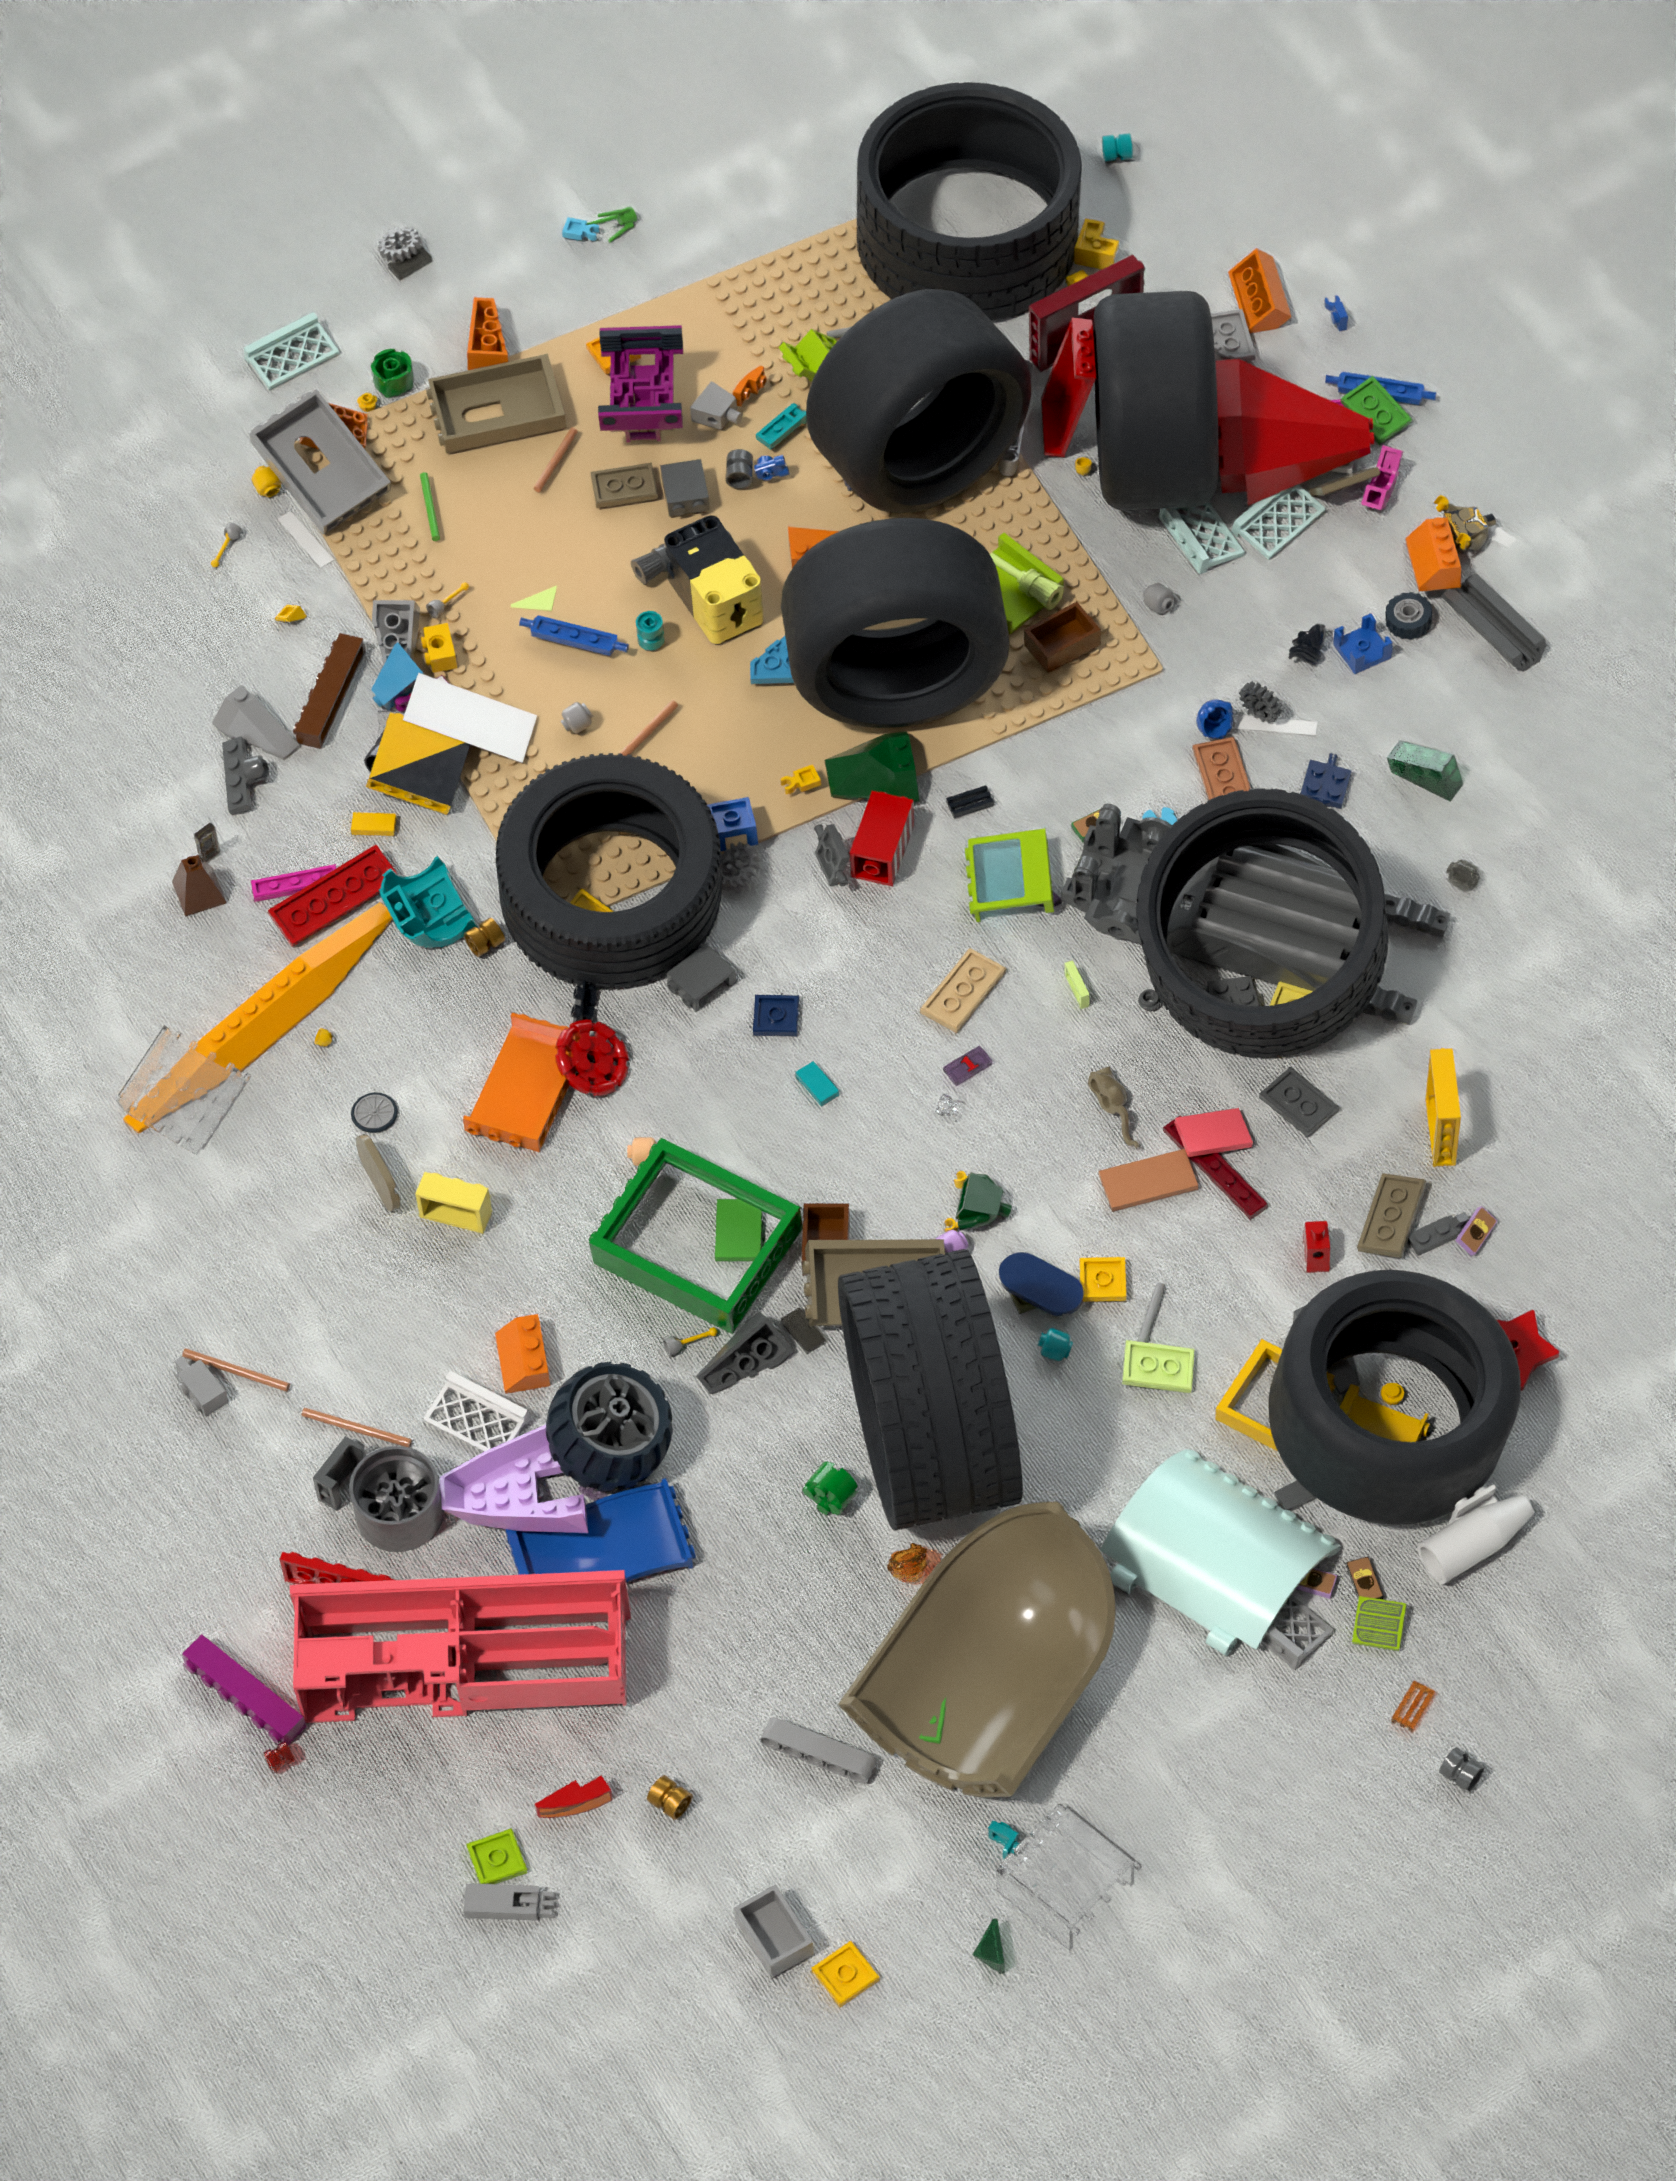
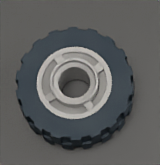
M1404 592L1390 599L1385 611L1386 626L1389 632H1392L1396 637H1400V639L1408 640L1417 639L1421 635H1425L1432 624V608L1427 598L1422 597L1418 593Z

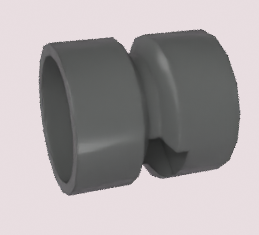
M743 449L730 451L726 459V483L736 489L747 488L752 483L753 455Z
M1455 1747L1443 1761L1439 1773L1449 1780L1455 1779L1457 1786L1469 1792L1481 1778L1485 1766L1475 1759L1468 1760V1754Z

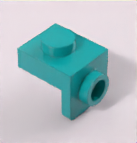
M992 1820L988 1827V1838L1005 1846L1003 1849V1860L1008 1862L1011 1855L1015 1856L1020 1848L1019 1834L1012 1830L1008 1824Z

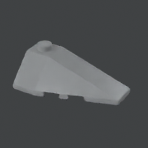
M242 685L225 697L212 722L225 736L231 739L242 736L246 745L250 746L252 744L262 748L263 752L283 760L300 748L298 742L263 704Z

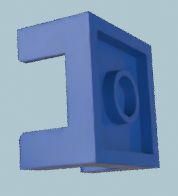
M1371 613L1362 617L1361 628L1344 635L1343 626L1334 629L1333 645L1354 674L1392 658L1393 642L1388 636L1385 637V643L1376 632V619Z
M749 797L707 804L716 822L720 839V852L726 850L725 838L746 834L747 843L750 846L758 845L757 828Z

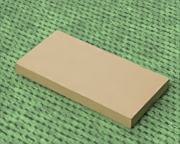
M969 948L920 1008V1013L957 1033L1006 973V968Z

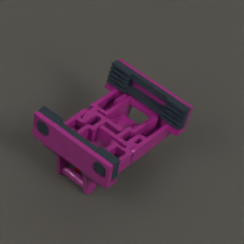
M682 325L600 328L601 357L611 356L610 405H598L600 431L625 432L626 442H631V440H657L659 442L661 441V431L683 428L681 403H674V354H683ZM655 354V365L631 366L630 355Z

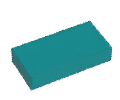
M814 1061L795 1072L796 1078L821 1107L839 1096V1090Z

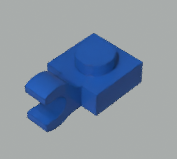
M1335 295V302L1333 303L1329 302L1328 298H1325L1324 306L1327 310L1332 311L1331 319L1333 324L1337 325L1339 332L1347 330L1348 315L1342 301L1340 302V297Z

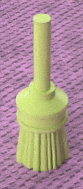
M990 554L996 566L1017 578L1020 592L1025 593L1028 597L1035 598L1047 610L1055 608L1060 599H1062L1064 586L1044 578V575L1038 573L1035 569L1021 572L997 555Z

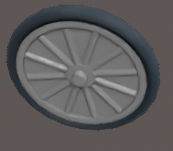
M378 1092L368 1093L358 1098L353 1104L351 1119L360 1130L368 1133H377L392 1126L397 1118L398 1108L390 1096Z

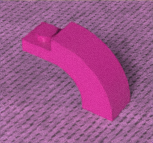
M1382 446L1376 466L1380 474L1373 477L1371 482L1367 484L1361 505L1379 510L1385 508L1397 481L1398 470L1404 451Z

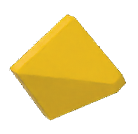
M286 605L274 619L276 621L291 622L304 619L307 615L301 606Z

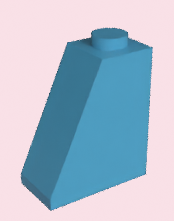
M398 642L394 645L371 689L375 694L373 700L380 708L384 705L388 711L396 705V698L407 696L413 691L418 673L424 675Z

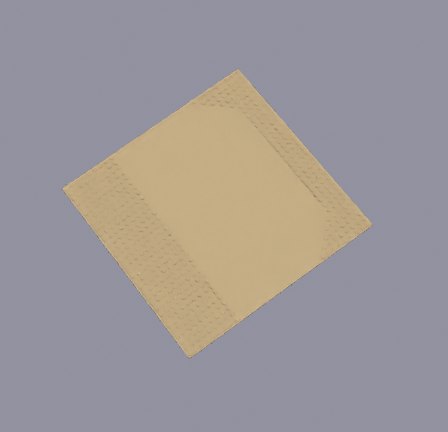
M857 218L509 356L508 362L548 354L564 409L567 428L446 453L445 447L440 446L438 434L441 432L440 430L436 431L434 418L437 417L431 413L430 403L433 402L432 399L428 400L426 390L365 413L368 416L366 447L364 449L391 482V491L326 534H322L371 622L373 600H414L420 607L419 629L414 662L424 675L435 679L442 675L451 685L537 715L522 763L471 744L466 756L460 779L496 842L500 824L503 821L504 814L507 812V808L509 805H512V800L517 797L520 791H523L525 785L530 784L532 779H537V775L540 773L544 774L545 770H551L554 765L557 764L559 766L564 761H571L572 758L579 759L580 756L589 757L590 754L596 756L599 753H603V755H608L609 753L618 755L672 700L678 704V707L630 755L632 757L640 756L644 760L646 758L650 759L653 763L656 761L660 766L665 765L668 767V770H674L676 775L680 774L684 780L690 782L691 787L694 786L696 788V791L702 795V800H705L707 804L749 797L757 828L758 843H761L865 799L858 798V800L831 797L825 759L883 734L907 731L917 777L1162 673L1163 667L1021 453L1019 454L1017 471L1012 476H1005L999 472L998 461L974 485L940 505L918 512L893 513L878 510L863 501L854 491H848L843 478L814 445L808 432L807 423L801 424L771 450L756 440V433L792 403L800 406V410L806 411L807 397L812 382L804 376H797L793 372V366L783 359V353L778 347L783 342L796 347L810 329L827 335V331L852 327L872 310L892 300L872 282L862 266L857 250ZM682 325L683 354H674V403H681L683 428L661 431V441L659 442L657 440H631V442H626L625 432L600 431L598 405H610V373H604L586 349V343L599 338L600 328ZM655 354L641 355L640 359L630 364L631 366L655 365ZM759 366H764L765 376H767L766 384L763 388H760L757 395L751 393L749 399L744 401L742 407L737 406V411L743 414L739 424L729 421L723 429H717L691 421L690 407L711 381L733 395V390L749 372ZM500 402L468 408L462 413V418L467 422L504 416ZM570 428H575L578 432L541 492H536L533 488ZM300 440L295 441L294 448L314 474L330 464L320 449L299 444ZM736 449L747 450L753 455L752 483L743 489L730 487L725 479L727 454ZM784 455L789 469L788 476H775L770 480L757 478L754 465L757 464V460L761 456H770L774 459L775 456ZM701 459L710 510L680 516H669L660 465ZM652 463L658 499L596 508L590 472ZM423 472L428 473L440 534V540L433 541L431 537L420 474ZM709 515L719 518L760 577L764 619L761 625L719 644L709 641L669 583L667 571L661 572L643 585L636 578L631 567V560L651 553L652 549L664 544V538L667 534ZM883 519H928L949 524L963 530L980 542L989 554L998 548V537L1002 533H1006L1064 578V592L1062 599H1060L1056 607L1052 610H1047L1044 607L1011 635L1009 634L1008 658L1005 667L991 688L970 705L943 718L918 725L896 728L855 726L834 720L820 713L801 696L795 683L751 684L750 662L764 654L765 649L777 639L780 640L785 636L781 598L784 583L792 570L788 527L842 531L862 523ZM463 582L469 584L468 590H463L444 604V612L438 618H434L428 613L426 605L433 600L443 601L459 589ZM557 586L552 611L511 607L513 603ZM1078 602L1101 629V645L1047 673L1024 646V630L1065 607ZM645 611L657 612L663 620L664 644L652 651L641 648L637 640L635 621L638 615ZM540 615L616 634L618 642L629 644V650L627 653L614 650L611 656L532 637L531 628L519 626L521 617L533 620L536 616ZM926 618L888 621L865 629L896 628L920 622ZM448 623L457 668L432 673L431 665H426L424 653H428V651L422 648L420 637L424 636V627ZM575 702L584 703L593 715L591 725L579 733H574L572 730L567 732L560 722L564 719L562 711ZM813 764L821 779V785L803 792L796 788L793 793L785 794L784 787L789 786V784L781 786L780 779L784 776L793 777V771ZM605 831L583 836L562 848L548 864L543 874V879L559 897L569 903L582 888L606 907H610L669 882L676 867L670 857L653 842L631 833ZM746 834L725 838L726 848L730 849L731 843L737 846L738 842H742L745 845L747 843Z

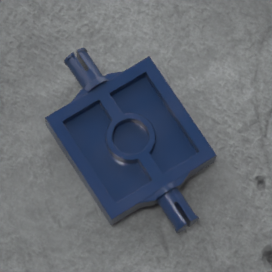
M1333 753L1329 754L1327 763L1310 759L1300 794L1311 799L1313 798L1327 807L1331 806L1341 809L1352 770L1336 766L1338 755L1335 754L1332 760Z

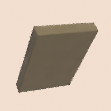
M652 463L590 472L596 508L658 499Z
M1378 467L1363 469L1309 489L1312 497L1327 495L1379 476L1380 472Z

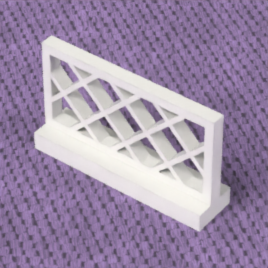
M449 1371L446 1376L447 1382L423 1420L429 1425L485 1452L491 1449V1442L503 1439L505 1443L506 1438H508L507 1441L516 1438L524 1425L527 1426L532 1417L527 1409ZM449 1389L457 1393L459 1400L446 1403L445 1396ZM470 1401L477 1403L478 1410L465 1413L463 1403ZM460 1405L462 1415L450 1418L447 1408ZM445 1410L447 1419L438 1422L432 1419L435 1412ZM493 1411L496 1413L498 1420L485 1423L483 1413ZM480 1415L482 1424L469 1428L467 1418ZM464 1419L466 1429L458 1432L454 1431L451 1423ZM508 1421L517 1423L513 1431L504 1433L502 1423ZM499 1424L501 1434L489 1438L486 1428ZM484 1430L486 1439L477 1442L472 1440V1432Z

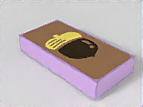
M1482 1206L1477 1207L1455 1241L1471 1256L1475 1255L1497 1223V1220Z
M1313 1568L1296 1589L1330 1599L1337 1575Z

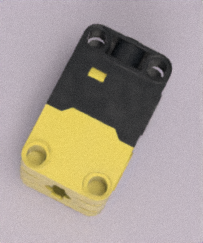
M714 515L706 516L665 536V553L670 560L667 565L668 581L711 643H722L762 624L764 617L761 579L718 517Z

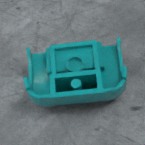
M438 856L433 859L427 869L419 874L403 877L396 874L390 868L382 875L384 878L381 883V889H379L380 895L399 931L415 945L424 948L448 946L464 937V933L473 927L478 928L471 912L466 908L456 889L448 868Z

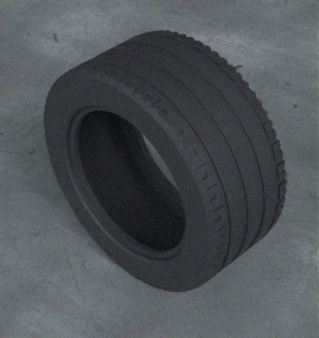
M599 753L596 756L590 754L589 757L580 756L579 759L572 758L569 762L564 761L559 766L557 764L554 765L551 770H545L544 774L540 773L537 775V779H532L529 785H525L523 791H520L517 797L512 800V805H509L507 808V812L504 814L503 821L500 824L496 843V869L500 906L505 924L512 939L517 943L518 948L522 950L525 956L528 955L531 962H535L537 967H542L543 971L549 972L551 976H558L559 980H567L568 983H576L577 986L585 980L586 986L594 985L596 989L605 988L606 990H610V988H615L616 990L620 989V987H625L626 989L633 985L637 987L641 983L645 985L648 984V981L652 980L654 982L658 977H665L667 972L701 948L707 936L710 935L717 919L722 894L720 839L716 822L706 801L702 800V795L696 791V788L694 786L691 787L690 782L684 780L680 774L676 775L674 770H668L667 766H660L658 762L655 761L653 763L650 759L646 758L644 760L640 756L632 757L630 754L623 756L622 753H618V755H613V753L603 755V753ZM605 831L631 833L653 842L670 857L676 867L668 884L656 896L639 906L615 912L591 911L565 901L547 885L543 879V874L552 858L566 845L583 836Z

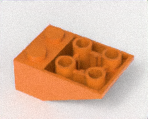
M328 403L362 447L365 448L368 414ZM300 437L299 444L319 449L312 439Z

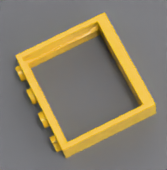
M1453 1048L1430 1049L1425 1102L1433 1167L1456 1166L1461 1113Z
M1261 1339L1217 1405L1215 1420L1277 1451L1271 1429L1232 1410L1266 1358L1276 1363L1279 1361L1282 1349ZM1326 1372L1331 1393H1333L1336 1388L1334 1385L1335 1376Z

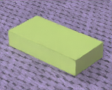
M1073 960L1064 963V975L1080 1008L1089 1007V992Z

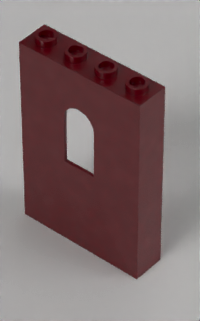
M1132 254L1029 305V360L1039 372L1054 365L1072 317L1092 320L1093 325L1096 306L1079 314L1080 302L1107 289L1112 290L1111 295L1144 293L1145 266L1141 260H1137Z

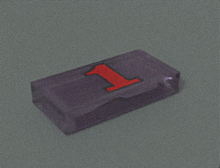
M979 1045L944 1066L943 1072L955 1086H958L991 1066L992 1059Z

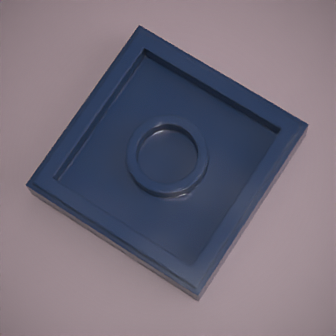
M755 995L753 1036L797 1037L799 995Z

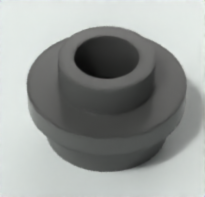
M1146 989L1139 995L1138 1003L1142 1009L1151 1011L1159 1007L1160 999L1155 990Z

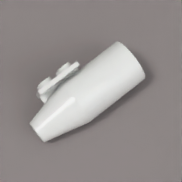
M1494 1484L1488 1488L1486 1486L1479 1488L1474 1493L1475 1496L1470 1499H1461L1455 1504L1456 1508L1451 1513L1452 1516L1448 1526L1423 1540L1417 1546L1419 1557L1428 1573L1438 1583L1445 1584L1502 1549L1534 1515V1510L1528 1499L1523 1495H1519L1498 1502L1493 1496L1497 1488Z

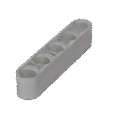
M776 1717L770 1718L760 1738V1741L771 1749L861 1784L868 1782L877 1763L875 1757L866 1752Z

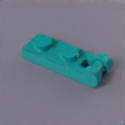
M792 403L756 433V440L770 450L773 449L797 427L806 423V411L800 410V406Z

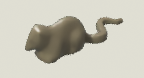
M1110 1066L1091 1072L1088 1085L1091 1091L1096 1094L1101 1108L1111 1114L1119 1113L1125 1143L1128 1146L1134 1145L1136 1149L1139 1148L1138 1142L1132 1141L1129 1135V1116L1124 1107L1127 1102L1125 1088L1114 1078Z

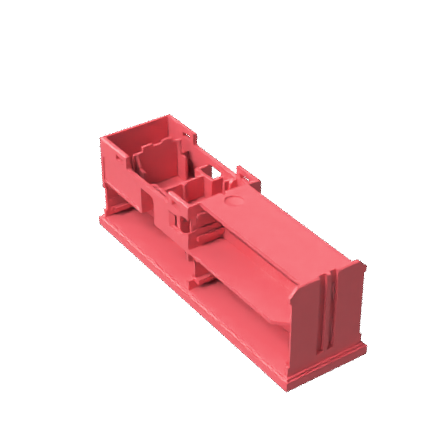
M624 1570L290 1585V1597L295 1610L293 1688L305 1723L355 1721L356 1708L432 1705L433 1717L467 1716V1710L601 1704L627 1705L626 1620L631 1619V1608ZM608 1621V1630L596 1626L475 1631V1627ZM448 1628V1632L397 1634V1641L375 1642L373 1635L314 1638L313 1635ZM609 1661V1677L475 1682V1671L595 1666ZM446 1683H456L460 1702L446 1697ZM438 1684H440V1697H438ZM405 1690L406 1697L382 1698V1691ZM439 1707H453V1710L439 1711ZM349 1711V1715H335V1712Z

